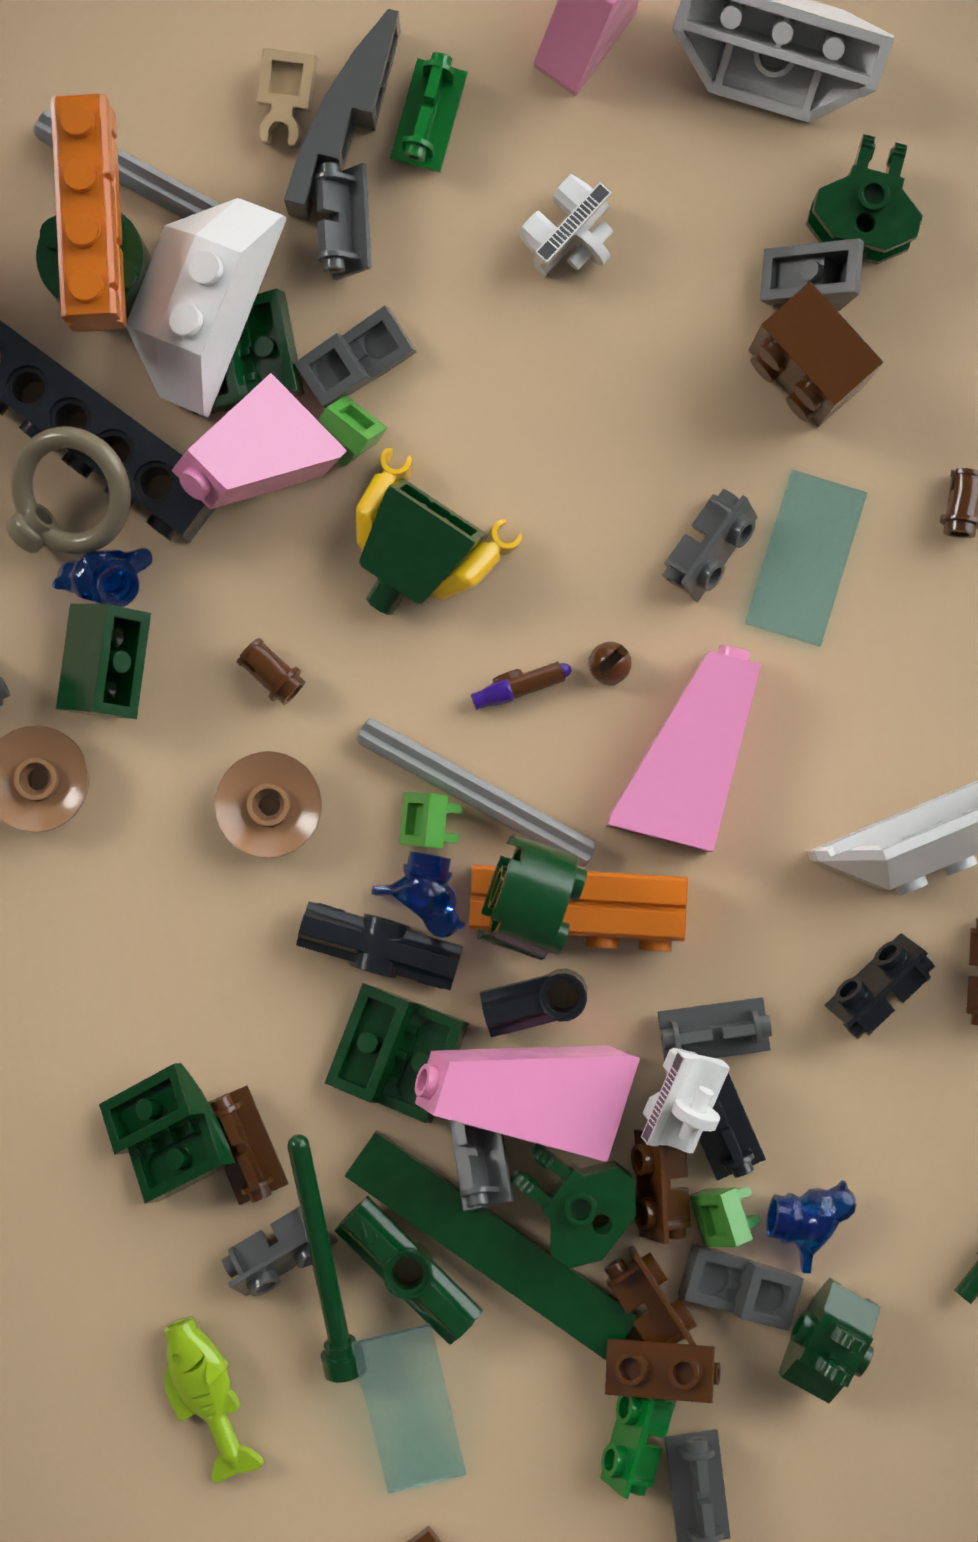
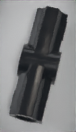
M311 901L308 902L303 915L296 946L350 961V966L390 978H396V975L415 980L418 983L451 990L463 949L462 945L410 931V926L366 913H364L363 917L346 912L340 908Z

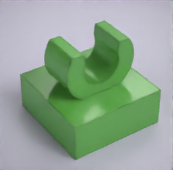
M344 396L327 406L318 419V422L337 441L344 445V448L347 450L338 462L342 467L351 463L359 455L376 445L387 429L384 424L348 396Z
M404 792L399 845L443 849L444 843L458 842L459 834L447 833L445 831L446 815L448 813L462 814L463 807L457 803L448 802L449 795Z
M710 1188L689 1196L705 1247H738L753 1240L750 1229L755 1228L761 1220L759 1215H745L741 1203L743 1198L752 1195L751 1188Z

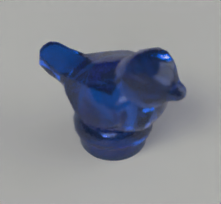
M144 547L128 552L121 550L89 552L78 560L62 564L52 586L58 590L75 593L77 597L85 600L123 607L131 603L137 596L139 591L137 574L152 563V554L150 550Z
M409 851L407 864L403 863L405 875L401 879L391 884L372 886L371 895L390 896L397 899L424 922L427 930L436 937H450L458 929L465 927V922L460 920L455 910L457 904L456 893L448 884L453 872H449L451 858Z
M841 1180L836 1186L828 1190L822 1188L809 1189L800 1197L794 1193H787L785 1196L775 1194L770 1201L767 1213V1235L769 1238L779 1239L782 1244L794 1242L799 1251L801 1272L811 1274L814 1254L833 1235L839 1223L849 1219L855 1213L857 1206L856 1198L844 1180Z

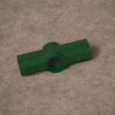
M368 1195L335 1228L334 1231L384 1280L389 1292L403 1299L449 1345L459 1339L482 1313L483 1309L432 1259L428 1249L419 1242H414ZM403 1258H413L421 1264L424 1273L416 1281H403L394 1272L393 1266L395 1263Z

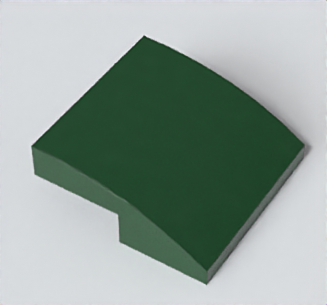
M277 288L257 294L210 413L230 411L270 373L294 397L305 395L301 373L294 364L298 357L285 292Z
M362 983L325 1084L367 1102L379 1103L421 1122L432 1123L434 1116L415 1104L417 1097L415 1082L418 1072L424 1064L428 1063L431 1051L459 1050L469 1023L394 993Z
M174 1063L99 1104L114 1155L129 1153L145 1204L159 1202L235 1164L229 1144L213 1109L182 1063Z

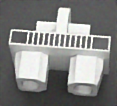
M570 174L552 195V201L569 215L557 228L540 211H537L520 228L519 237L535 255L534 267L545 277L574 246L577 249L569 256L567 262L577 271L588 259L599 266H603L611 258L603 243L613 233L612 228L602 221L592 233L589 231L609 209L607 200L612 192L601 182L593 189L584 181Z
M672 1048L669 1050L663 1064L667 1076L661 1091L650 1096L644 1108L643 1115L648 1121L641 1138L647 1145H667L687 1153H694L702 1132L715 1131L720 1121V1116L713 1110V1106L730 1067L720 1059L698 1055L692 1051Z

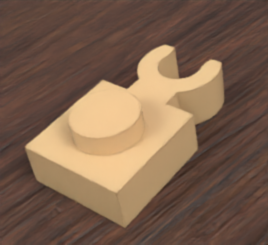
M263 48L256 102L260 105L271 106L270 113L263 118L259 127V136L263 143L271 144L272 132L276 126L287 125L289 129L288 145L292 148H298L300 145L302 130L300 124L295 119L296 110L312 111L318 65L316 55Z

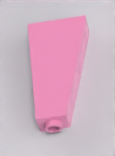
M719 645L718 653L708 651L703 656L609 813L606 826L705 852L714 851L761 664L749 661L750 652L731 646Z
M610 1045L431 1051L428 1063L420 1068L416 1078L415 1093L417 1097L415 1104L433 1116L608 1162L640 1058Z

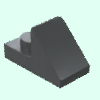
M856 238L764 249L760 301L769 306L784 305L811 281L837 311H840L860 293L864 241Z

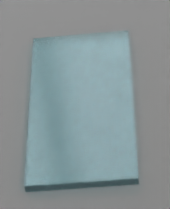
M791 470L744 624L812 645L821 646L868 492L800 471Z
M431 1323L352 1342L354 1357L388 1494L467 1475Z

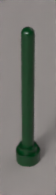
M297 1134L289 1139L287 1147L328 1337L324 1343V1350L320 1355L324 1376L328 1381L335 1383L348 1382L360 1377L366 1371L367 1365L362 1344L357 1342L355 1337L348 1332L310 1144L304 1135Z

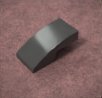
M384 305L345 334H334L294 364L321 406L326 408L344 396L356 392L417 353V350L391 310Z
M692 1243L678 1296L685 1301L732 1312L740 1319L789 1331L804 1279L798 1275L766 1264Z

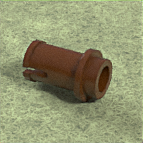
M971 468L952 469L947 512L940 516V523L944 525L943 533L956 538H973L976 535V529H978V470Z
M257 638L250 643L236 661L240 667L242 666L270 692L268 697L271 701L278 699L285 705L299 693L305 684V681L300 677L301 670L298 667L291 669L264 644L261 638Z

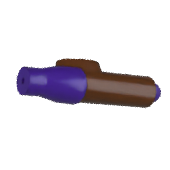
M557 661L523 673L520 669H515L493 678L492 684L470 695L476 710L488 706L506 704L521 696L564 682L565 678L570 675L572 668L569 664H559Z

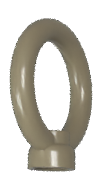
M54 427L38 433L22 447L14 462L11 475V493L17 512L6 522V529L11 539L20 548L29 553H37L45 545L69 554L90 553L105 547L123 529L130 511L131 488L123 463L104 440L89 431L75 427ZM70 448L86 454L97 463L107 480L109 488L107 512L103 520L96 527L86 532L72 533L56 527L57 523L53 514L46 507L35 501L33 493L35 469L39 461L46 454L56 449Z

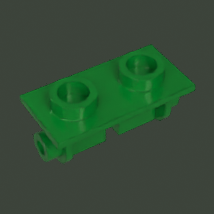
M434 52L430 60L417 58L391 151V160L441 173L468 71L451 67L452 58L450 56Z
M619 1396L616 1404L617 1418L611 1440L602 1454L600 1478L623 1498L628 1499L630 1493L645 1496L647 1487H653L663 1448L657 1444L646 1442L648 1435L666 1437L676 1405L675 1400Z

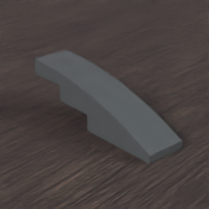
M388 9L352 52L325 95L302 143L284 197L289 216L309 220L316 195L314 175L319 173L318 165L325 162H334L340 165V171L344 170L355 126L375 131L401 33L399 11Z

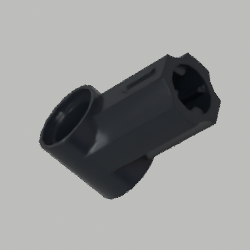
M568 968L557 969L547 975L480 991L482 1010L491 1037L554 1021L563 1022L575 1019L583 1012L588 997L587 985L583 977L576 971ZM558 981L570 982L579 993L578 1001L569 1008L557 1007L550 1001L548 996L549 988Z

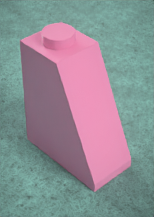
M558 0L534 60V67L576 96L636 15L639 0Z
M270 373L184 453L171 471L179 478L183 489L190 496L201 500L209 509H214L320 478L330 470L347 450Z

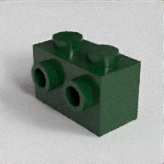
M70 603L56 703L57 710L99 717L137 719L151 613L111 604Z

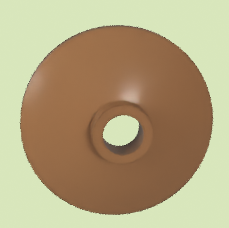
M45 726L21 727L0 738V820L10 827L26 832L50 831L71 820L82 807L89 789V768L79 746L66 734ZM37 770H44L49 778L47 786L41 790L35 789L31 783V777Z
M263 751L241 758L225 772L215 794V815L223 835L237 849L255 857L276 858L296 851L313 835L321 816V793L313 774L300 761L280 752ZM268 795L276 796L280 802L278 812L271 816L264 814L261 810V801Z

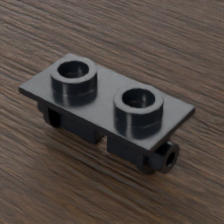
M900 933L893 941L880 947L874 959L857 975L844 981L836 990L835 995L824 1006L843 1022V1026L857 1040L864 1033L870 1036L895 1011L884 997L892 991L904 1003L925 982L931 979L929 972L935 968V965L926 956L928 953L923 948Z
M728 1073L713 1106V1110L720 1116L717 1128L711 1132L703 1131L699 1139L717 1181L732 1174L734 1178L744 1176L754 1170L753 1165L766 1160Z

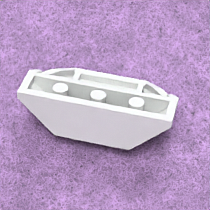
M680 0L672 28L709 93L808 123L860 97L863 98L876 92L894 41L893 35L845 10L813 0Z
M236 198L164 225L126 323L127 330L160 398L207 418L209 417L287 220L285 216Z
M978 780L806 851L811 862L879 890H892L895 888L898 896L926 886L929 883L925 875L945 868L947 875H951L970 868L978 863L975 858V854L978 853Z

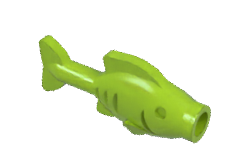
M188 1316L169 1324L163 1329L167 1338V1369L164 1377L165 1391L180 1421H185L196 1414L207 1422L220 1453L213 1467V1482H222L237 1473L259 1470L264 1464V1459L248 1446L239 1444L227 1413L237 1412L241 1405L235 1392L230 1389L231 1380L227 1371L229 1363L211 1339L197 1327L193 1316Z

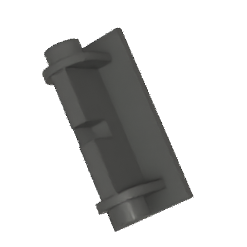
M321 163L318 165L319 173L314 175L317 212L329 214L330 220L324 219L317 222L318 261L323 263L324 272L332 273L333 280H339L372 268L367 167L365 163H361L340 171L338 163Z
M722 489L718 496L713 494L692 523V527L696 531L705 535L703 541L700 543L685 534L664 562L667 568L662 576L677 587L683 584L692 599L697 603L706 591L716 587L724 574L727 560L736 548L743 547L749 541L754 532L755 521L758 517L747 497L742 495L738 499L726 489Z
M763 997L657 1012L664 1061L669 1050L672 1048L692 1051L698 1055L711 1058L771 1051L769 1037L772 1036L769 1015L765 1014Z
M450 1120L463 1211L514 1201L503 1134Z
M300 1206L270 1224L278 1240L276 1244L271 1246L265 1233L260 1230L228 1249L229 1255L222 1259V1264L231 1278L239 1275L228 1282L230 1288L245 1296L250 1294L252 1296H259L275 1288L281 1282L280 1276L294 1267L305 1268L312 1265ZM328 1231L330 1245H333L338 1240L336 1236Z
M713 1429L666 1436L665 1446L676 1541L719 1542L724 1539H730L718 1430Z

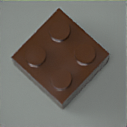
M811 281L761 324L748 349L753 355L750 359L751 364L758 374L769 383L775 380L789 395L786 397V402L790 409L804 422L811 419L817 427L821 426L857 394L883 364L881 358Z

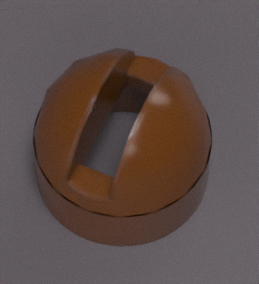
M605 642L598 645L592 651L588 663L592 677L604 685H615L623 681L629 674L632 664L628 650L616 642ZM617 650L623 658L616 662L604 675L598 667Z

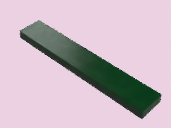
M377 1130L345 1174V1177L604 1360L607 1358V1339L624 1340L634 1326L632 1321L639 1317L634 1311L627 1314L615 1297L575 1269L567 1268L554 1258L551 1252L487 1207L463 1211L462 1198L459 1193L460 1188Z

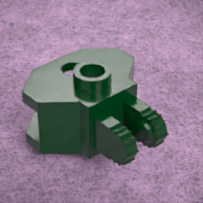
M863 134L854 165L851 167L848 175L818 189L809 210L806 226L819 243L860 238L864 241L862 261L877 265L908 251L911 241L915 240L918 236L923 215L902 189L905 178L900 177L906 156L907 145L895 142L888 154L886 173L868 169L876 144L874 143V136Z
M536 1143L530 1153L538 1164L560 1177L558 1182L548 1192L525 1172L516 1170L510 1177V1180L518 1189L541 1206L542 1214L549 1218L551 1255L567 1268L603 1260L636 1216L635 1180L632 1178L631 1172L615 1160L580 1168L573 1162L569 1166L550 1150ZM603 1214L609 1217L604 1225L597 1226L592 1223L597 1215Z
M829 1277L814 1295L807 1310L801 1313L792 1329L790 1341L778 1372L781 1378L829 1404L844 1386L848 1388L854 1375L861 1377L868 1368L874 1352V1348L870 1346L873 1341L872 1334L881 1307L868 1298L864 1299L842 1287L839 1282Z

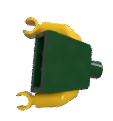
M392 447L385 448L380 456L382 473L374 475L356 506V542L360 549L363 550L359 564L378 578L366 600L373 608L386 615L394 614L404 596L422 605L430 597L446 600L475 587L500 561V554H510L522 540V533H520L512 543L500 541L497 531L507 521V519H500L495 522L488 533V543L481 542L487 533L407 481L413 470L410 455L407 457L403 467L393 469L388 466L394 455Z

